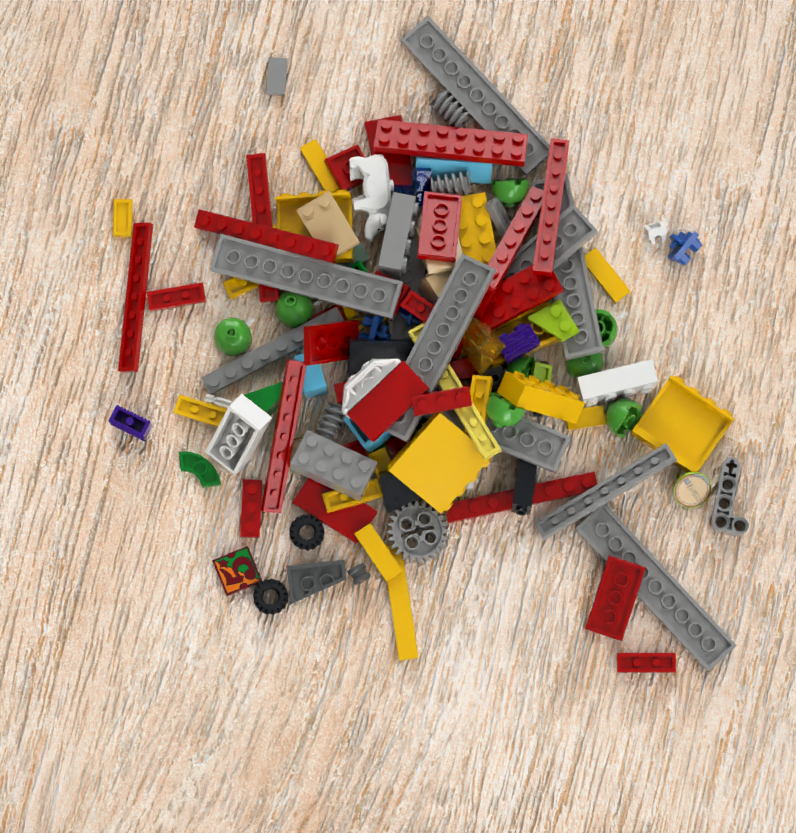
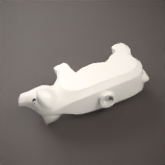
M375 154L367 158L357 156L349 159L350 181L355 179L363 180V195L352 198L354 211H365L368 215L365 224V238L370 242L373 241L375 235L386 230L391 205V191H394L393 180H389L388 163L382 154Z

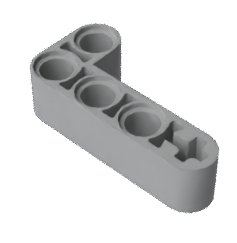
M728 457L721 464L710 526L717 533L742 536L749 528L748 521L743 517L731 515L740 470V462L735 457ZM729 463H732V467L735 468H733L730 472V476H726L729 471V467L727 465ZM722 482H730L732 488L730 490L724 489ZM719 500H726L728 508H721ZM717 518L723 519L725 526L722 528L718 527L715 520ZM736 522L742 523L744 530L737 531L734 524Z

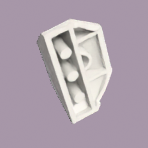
M372 359L364 363L361 370L350 376L344 385L341 412L351 419L347 413L390 374L401 361L399 359Z

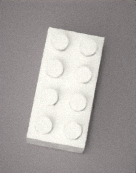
M650 359L577 377L575 387L577 394L580 396L579 399L585 402V406L588 408L596 406L597 402L604 401V403L613 402L616 400L615 398L621 396L623 398H630L634 396V393H650L656 387L658 378L653 360Z
M241 394L228 407L205 453L236 475L249 462L272 417Z

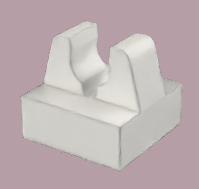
M662 221L644 225L645 233L652 244H655V237L658 235L662 242L666 240L667 227Z

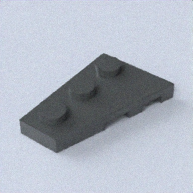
M345 560L287 566L290 604L346 580Z

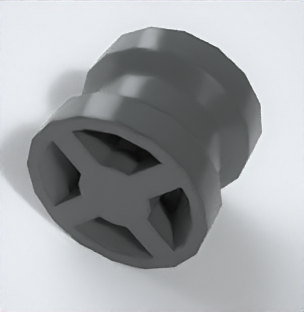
M364 563L347 571L349 576L353 578L354 586L371 578L370 573H367L365 570L366 566Z

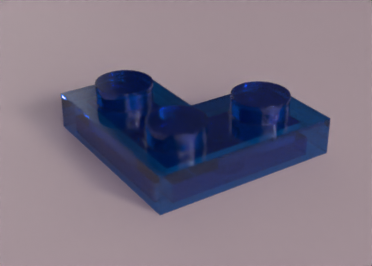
M412 168V185H394L393 192L416 196V203H419V206H423L424 192L431 191V168Z

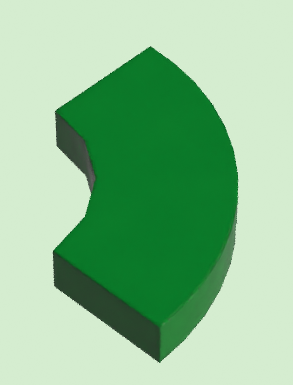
M179 452L180 469L182 472H190L196 475L200 480L202 488L221 486L217 470L207 459L193 452Z

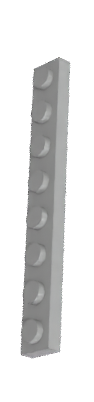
M335 307L201 378L209 394L212 395L304 347V326L344 320L338 308Z
M665 443L537 520L534 524L545 541L673 464L677 459L668 444Z

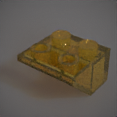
M475 317L472 318L462 337V354L480 375H483L506 346L487 324Z

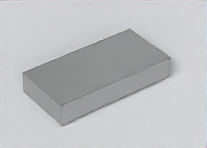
M269 57L266 95L285 96L287 58Z
M496 196L492 197L485 204V207L501 238H503L511 224V220L501 201Z

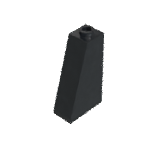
M349 338L348 379L350 376L358 373L364 363L372 359H399L401 362H406L414 346L413 341L409 339Z
M518 458L511 512L523 516L526 514L530 515L537 466Z
M388 470L378 472L387 513H391L420 498L419 495Z

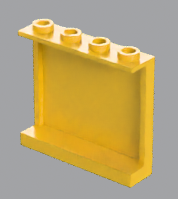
M337 190L336 193H331L353 230L352 195L347 190ZM319 191L317 194L301 192L299 195L283 193L280 196H275V201L277 202V229L312 237L296 210L327 191ZM354 248L336 257L334 264L354 263Z
M671 375L630 434L653 450L667 443L677 459L673 464L686 473L698 472L735 418L732 417V413L724 408L721 410L717 407V403L708 397L705 399L701 396V392L696 388H689L684 384L685 381Z
M441 411L430 416L387 467L389 472L442 514L444 510L447 511L453 505L452 501L465 492L466 485L469 482L475 481L479 475L478 472L482 467L486 468L492 459L489 458L484 461L471 437L449 420Z

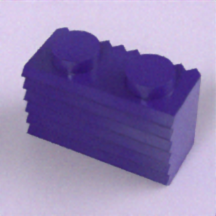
M521 323L513 329V333L509 335L504 333L497 338L495 347L507 365L540 346L541 342L529 323L526 325Z
M116 405L108 420L110 425L142 441L146 440L152 429L150 420L147 421V419L126 410V408L123 409L119 405Z

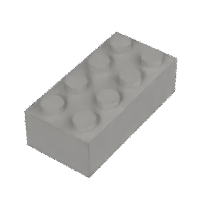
M393 192L378 264V270L391 277L401 278L402 273L406 274L408 265L406 255H410L411 239L409 238L414 236L415 221H413V218L417 219L419 203H416V196Z
M309 430L306 431L290 463V470L357 501H361L377 468V461Z

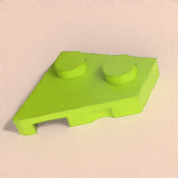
M560 299L528 316L530 323H535L542 330L553 334L555 338L562 342L579 333V329Z

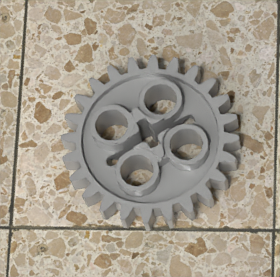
M417 500L413 506L411 503H408L406 508L402 506L400 511L395 510L393 512L395 516L391 515L389 517L393 523L386 524L388 528H391V530L386 531L387 535H391L387 542H393L390 549H397L395 555L402 553V560L409 557V563H411L415 558L416 563L419 564L422 558L426 563L428 556L433 560L435 558L434 553L439 555L441 553L439 548H445L446 545L443 542L447 541L448 538L444 534H447L449 530L443 529V527L448 523L441 522L444 515L438 516V511H432L431 505L427 508L425 501L421 506H419ZM424 516L427 518L428 523L425 525L420 523L419 517ZM402 521L409 524L410 528L408 530L402 528ZM427 527H433L432 530L422 531L419 536L415 533L404 538L401 537L402 534L412 533L415 529L420 531ZM426 534L433 537V543L425 540ZM407 540H413L415 548H410L407 545Z

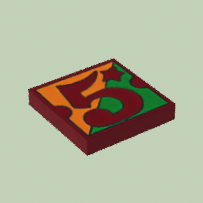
M248 546L212 560L227 597L257 585L259 582H263Z

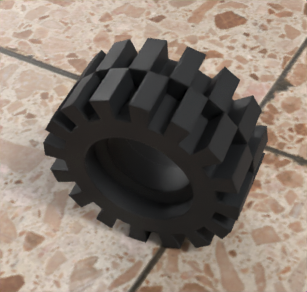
M303 514L292 521L289 535L296 547L309 551V549H315V547L321 544V541L324 539V527L317 517ZM309 525L314 529V536L308 540L301 538L299 535L301 527Z
M265 579L263 582H259L258 586L254 589V603L259 611L267 615L280 613L288 604L289 596L287 589L279 580ZM272 589L278 593V600L274 604H267L264 601L263 595L267 590Z

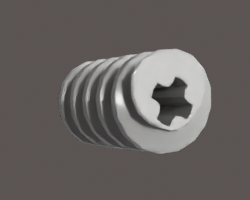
M448 90L438 94L429 105H434L433 110L438 111L439 116H444L443 120L445 122L449 121V126H454L455 128L464 127L469 120L467 118L469 112L462 113L464 106L457 108L459 101L452 103L453 95L448 98L446 97L449 92Z
M467 171L465 177L462 172H459L458 178L452 173L451 179L448 178L447 174H444L443 180L437 175L436 181L431 176L432 192L455 195L456 191L457 195H462L464 191L466 195H469L470 189H472L469 171Z
M328 402L331 406L325 408L328 414H322L321 416L325 421L318 422L321 428H316L315 432L335 442L332 437H339L335 430H342L339 423H345L342 418L345 415L341 412V407Z

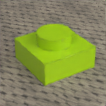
M533 362L531 376L540 379V382H544V380L551 381L553 365Z

